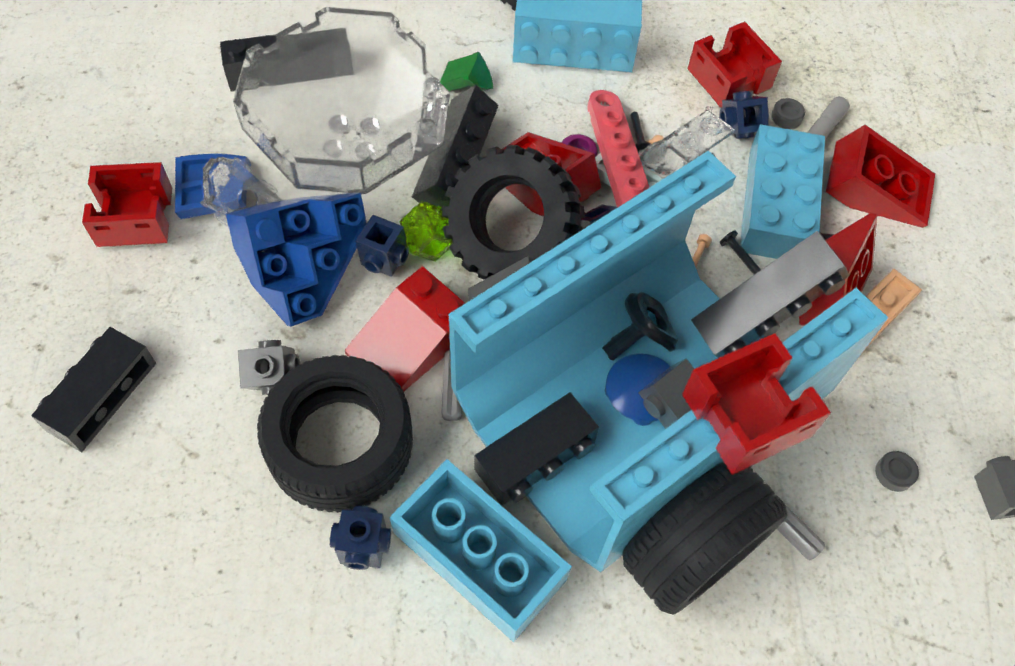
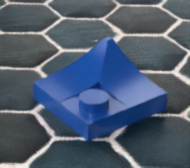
M197 154L175 157V213L180 219L247 207V180L251 167L248 157L231 154Z

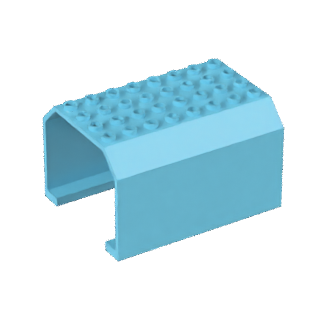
M710 151L705 152L449 313L452 390L474 432L486 447L569 392L599 426L595 440L596 445L591 452L580 459L574 456L565 462L564 469L558 475L547 481L545 478H542L532 485V491L526 496L570 552L599 572H602L623 556L622 553L629 541L668 502L700 476L723 462L716 450V446L720 441L719 436L709 421L704 418L697 420L692 410L666 429L659 420L653 421L647 426H641L619 413L605 394L606 379L611 367L621 358L631 354L653 355L664 360L670 366L687 359L694 369L718 359L691 319L720 298L700 279L685 241L695 210L732 187L736 178ZM855 288L782 343L793 359L778 382L792 401L798 399L805 389L812 386L821 399L830 394L875 337L888 317L863 293ZM644 292L659 301L664 307L678 338L676 349L669 352L665 347L645 335L614 361L610 360L602 347L612 337L632 324L625 307V300L628 295ZM647 310L650 319L657 326L655 315Z

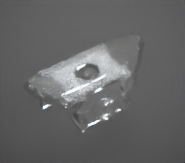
M706 106L704 112L662 140L640 150L638 154L643 166L659 174L670 175L734 133L735 129L713 114V107Z
M225 157L210 158L203 167L204 198L200 205L215 210L216 212L213 216L227 227L226 213L242 209L238 203V197L244 190L249 189L254 192L256 196L254 206L283 200L276 195L278 191L274 186L263 179H257L251 174L252 168L237 157L234 159Z

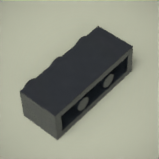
M109 327L102 336L93 341L90 349L81 360L66 372L64 379L50 395L45 396L40 401L37 409L31 416L46 432L82 453L152 370L156 362L146 346Z
M569 392L475 454L474 470L501 506L510 500L516 503L532 491L533 484L542 478H545L547 481L558 475L564 469L565 462L574 456L580 459L591 452L596 445L595 440L599 426Z

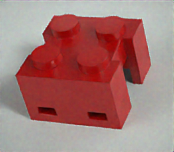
M745 21L728 29L723 48L719 52H715L712 49L715 40L712 35L694 42L687 69L721 108L722 100L733 99L734 92L753 91V94L757 95L772 88L782 61Z
M162 162L90 166L88 185L102 210L97 212L92 203L85 204L82 224L96 247L168 242L169 223L163 211L166 206L171 205L173 188Z
M776 333L693 369L682 393L697 420L704 418L709 421L719 436L720 441L716 446V450L732 475L813 437L831 414L813 386L805 389L798 399L792 401L778 382L793 357Z

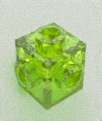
M421 201L399 221L400 225L404 226L407 246L412 255L437 261L453 244L452 239H447L444 235L443 227L448 226L449 221L447 218L442 217L441 206Z

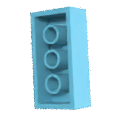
M517 0L513 62L632 72L642 27V0Z
M759 125L750 148L740 239L741 247L748 254L777 259L814 232L818 231L820 233L825 136Z
M448 459L390 516L393 533L513 642L568 580L572 568L568 562Z

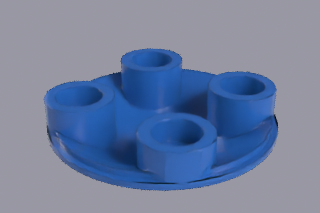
M649 354L625 356L618 360L608 372L605 394L619 413L632 419L638 425L647 426L659 419L654 418L648 413L643 404L644 399L638 392L667 370L670 365L664 360Z

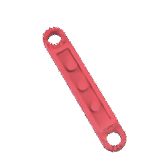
M597 90L590 94L587 110L591 115L592 127L617 207L650 187L619 97L610 91Z

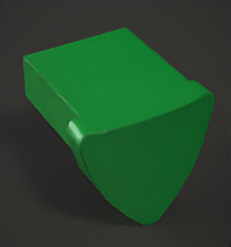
M480 52L449 61L439 82L445 92L467 86L473 87L474 85H477L482 91L493 89L494 87L490 71Z

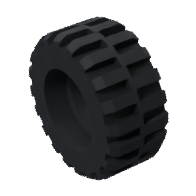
M507 145L505 150L499 147L487 149V156L482 157L477 154L468 160L471 165L468 170L460 168L454 177L459 181L455 188L448 186L445 196L450 197L449 207L442 206V217L447 218L449 221V225L443 227L445 238L452 239L453 241L449 249L454 257L461 258L463 260L461 265L469 272L477 273L478 278L485 280L527 256L534 261L584 229V227L580 226L581 218L585 217L584 206L579 201L581 194L578 187L571 181L572 177L565 169L537 150L529 147L523 149L518 145ZM513 184L527 185L534 189L541 197L544 208L542 227L536 238L525 248L516 251L504 250L496 246L488 234L486 227L488 207L495 195L505 187Z

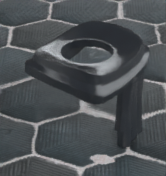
M644 292L638 294L631 293L625 300V307L632 324L612 337L602 347L608 358L614 361L645 335L665 347L669 352L676 349L678 338L664 307L659 301ZM647 310L655 315L657 326L650 319Z

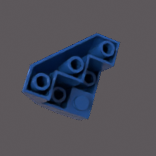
M361 193L300 197L226 213L234 250L251 285L284 323L290 327L323 315L357 249L355 240L367 224Z

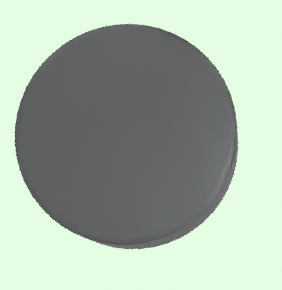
M791 98L780 99L776 102L771 117L773 122L779 127L794 129L801 124L805 116V108L797 100Z
M891 451L885 454L878 461L875 468L879 482L885 488L895 492L907 490L917 481L919 476L916 462L909 455L900 451Z

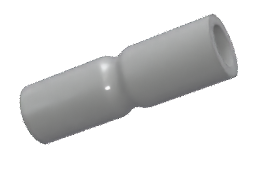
M840 96L835 97L807 133L823 135L826 140L833 131V128L849 110L850 104L848 100Z

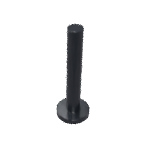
M632 112L631 120L637 141L635 146L639 157L645 158L652 153L653 147L650 142L644 139L638 112Z
M734 230L728 233L720 241V245L725 246L728 244L754 275L761 270L759 266L735 240L738 232Z

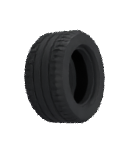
M322 356L321 358H315L312 361L299 364L294 370L292 369L286 375H283L280 381L273 385L274 388L270 389L268 396L263 401L264 404L261 406V414L258 416V444L274 480L278 483L281 490L288 496H291L295 502L298 501L299 504L307 505L311 509L316 508L317 511L341 512V510H352L354 507L364 504L367 506L372 501L376 502L380 499L379 496L387 494V491L394 487V483L401 479L400 476L404 474L405 467L409 464L413 447L410 410L401 386L395 381L393 376L389 375V372L382 370V367L355 356ZM337 402L355 403L368 409L380 422L379 433L370 449L351 462L337 466L318 465L302 457L295 448L298 431L306 418L320 407Z
M723 461L682 490L636 533L622 553L624 567L631 575H634L633 578L639 586L644 587L643 590L648 597L654 599V603L660 611L675 615L723 578L787 518L785 503L778 496L774 495L775 492L767 484H764V480L756 472H753L751 467L732 475Z

